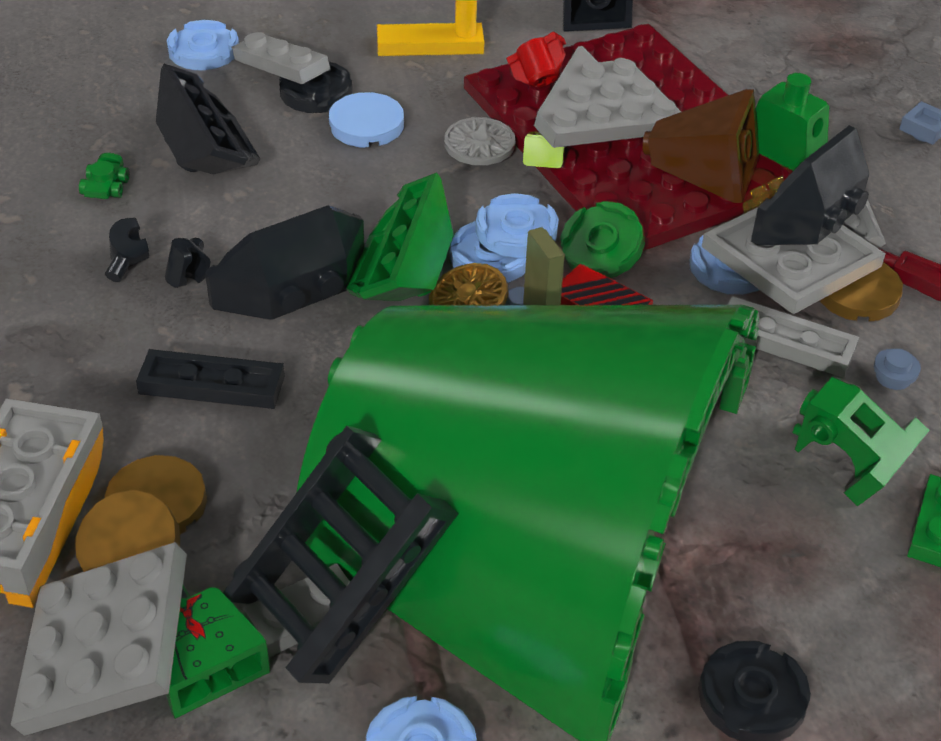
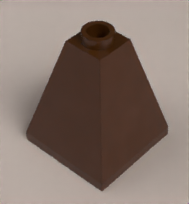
M745 89L657 120L652 131H646L643 137V152L645 155H650L651 165L733 203H742L759 159L754 89Z

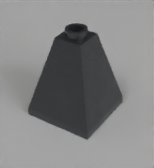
M563 0V31L632 28L633 0Z

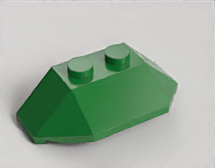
M437 172L403 185L397 194L399 199L385 211L369 234L347 286V290L352 296L364 300L402 301L414 296H425L435 289L454 236L442 180Z

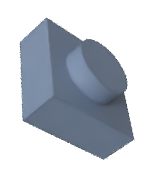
M921 101L903 116L899 130L912 135L919 141L933 145L941 138V110Z

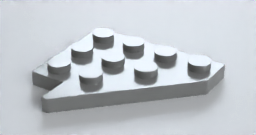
M578 46L537 112L534 126L548 143L555 148L644 137L646 131H652L657 120L672 116L681 111L673 101L669 100L656 87L653 81L649 80L636 67L633 61L617 58L614 61L598 62L583 46Z

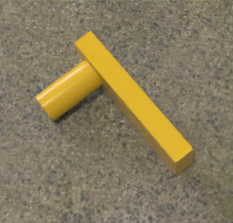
M455 0V23L377 24L378 56L484 54L482 22L476 23L477 0Z

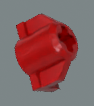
M553 31L544 37L534 38L520 45L516 53L506 58L515 80L533 87H544L553 83L560 74V68L566 55L563 46L566 44L564 37Z

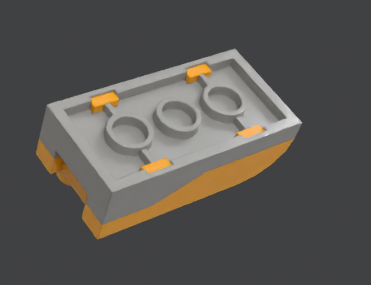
M5 399L0 408V593L6 595L8 604L34 608L40 586L45 585L87 499L98 473L102 457L104 437L100 413L13 399Z

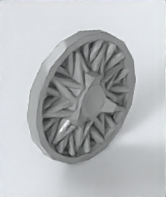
M471 117L450 125L445 132L444 148L451 157L459 162L487 166L500 163L511 156L515 150V134L509 126L501 121L487 117Z

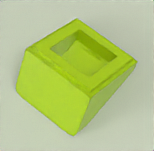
M529 132L525 136L524 165L561 168L565 146L553 148L540 132Z

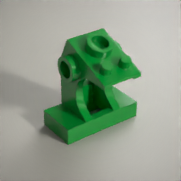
M831 377L820 391L812 389L806 396L799 412L804 416L802 425L797 423L792 433L799 436L795 447L798 453L809 443L815 441L821 445L835 443L848 454L855 467V479L843 493L856 506H859L889 482L930 430L916 417L901 428L859 387Z

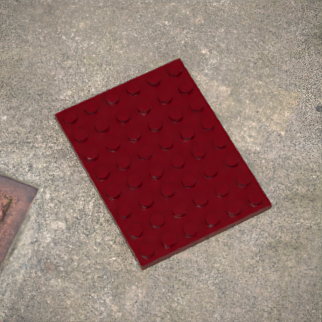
M649 23L637 25L634 28L617 33H608L603 37L589 41L577 42L574 45L563 48L566 55L558 78L577 47L583 46L598 62L614 61L617 58L633 61L636 67L649 80L653 81L656 87L669 100L673 101L681 112L728 96L725 91ZM505 64L464 76V89L491 119L501 121L511 128L515 134V145L524 153L525 136L529 132H539L534 126L537 112L558 78L547 86L533 87L515 80L510 65ZM643 137L565 146L561 168L536 167L575 211L583 207L586 210L596 207V203L604 201L621 203L633 210L644 230L645 245L643 251L731 221L758 208L766 198L771 199L775 195L780 184L793 172L759 154V159L743 202L733 203L652 166L650 155H645L643 152Z

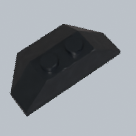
M164 63L160 72L156 124L176 158L177 164L189 172L202 171L213 175L257 165L260 157L237 119L215 94L203 87L205 82L198 74Z
M850 125L811 154L780 184L771 199L766 198L758 206L751 242L757 245L818 244L831 232H838L844 221L852 214L857 215L862 211L869 196V193L865 191L869 170L857 128Z
M327 205L249 233L226 253L218 265H212L205 272L209 305L213 310L273 320L347 291L349 281L364 249L363 219L357 214H351L345 210Z

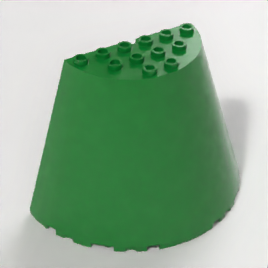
M742 304L422 305L386 307L373 316L365 326L359 325L356 327L351 338L350 347L344 357H337L330 367L328 374L329 386L320 405L307 443L297 492L326 454L329 442L341 433L346 425L378 436L382 441L375 448L369 459L410 499H413L418 493L445 500L458 513V516L387 609L578 741H610L622 711L633 662V654L645 614H642V606L646 592L652 591L666 546L664 539L654 536V532L664 535L669 518H675L686 479L692 468L721 391L722 397L719 409L734 414L738 413L749 384L756 346L745 344V338L756 341L759 327H757L759 311ZM356 476L337 500L378 543L381 542L395 523V515ZM323 518L305 543L328 567L338 564L351 582L362 567L363 558Z

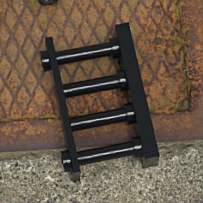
M347 425L341 433L329 442L326 454L249 558L244 560L235 569L232 581L223 591V594L232 603L251 604L259 600L297 641L298 652L286 666V669L299 683L329 684L458 516V513L445 500L418 493L413 499H410L369 459L382 440L373 433ZM355 476L395 515L394 525L380 543L337 502ZM323 518L363 558L362 567L347 586L305 543ZM291 561L330 600V609L316 628L309 623L275 586L276 581Z

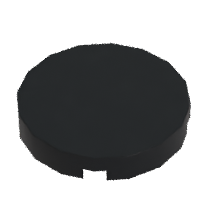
M329 62L330 70L304 84L280 77V97L285 105L297 111L305 113L329 112L336 101L352 94L350 73L344 67Z
M735 641L718 648L705 664L698 686L700 704L710 722L727 736L739 741H781L790 737L803 723L811 697L807 676L797 661L785 652L782 656L770 650L771 645L760 641Z

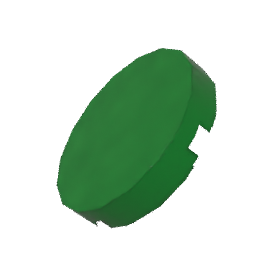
M608 201L598 202L596 207H591L587 210L583 207L576 211L565 223L560 236L565 260L572 270L581 263L609 278L617 277L630 270L640 259L645 245L644 230L635 212L621 203Z

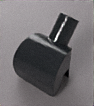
M136 218L120 219L110 229L109 243L112 261L105 272V276L113 282H120L129 266L149 258L148 244L146 238L140 239V226Z
M194 237L190 240L187 238L172 240L165 280L174 288L187 285L188 281L185 277L192 278L197 283L202 282L206 278L205 272L210 268L211 261L203 252L204 242L201 239Z

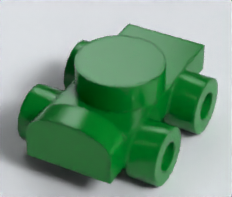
M102 153L97 162L88 164L86 167L87 179H80L79 193L89 198L108 199L109 196L121 198L123 194L122 183H128L130 176L129 168L123 167V158L114 153Z

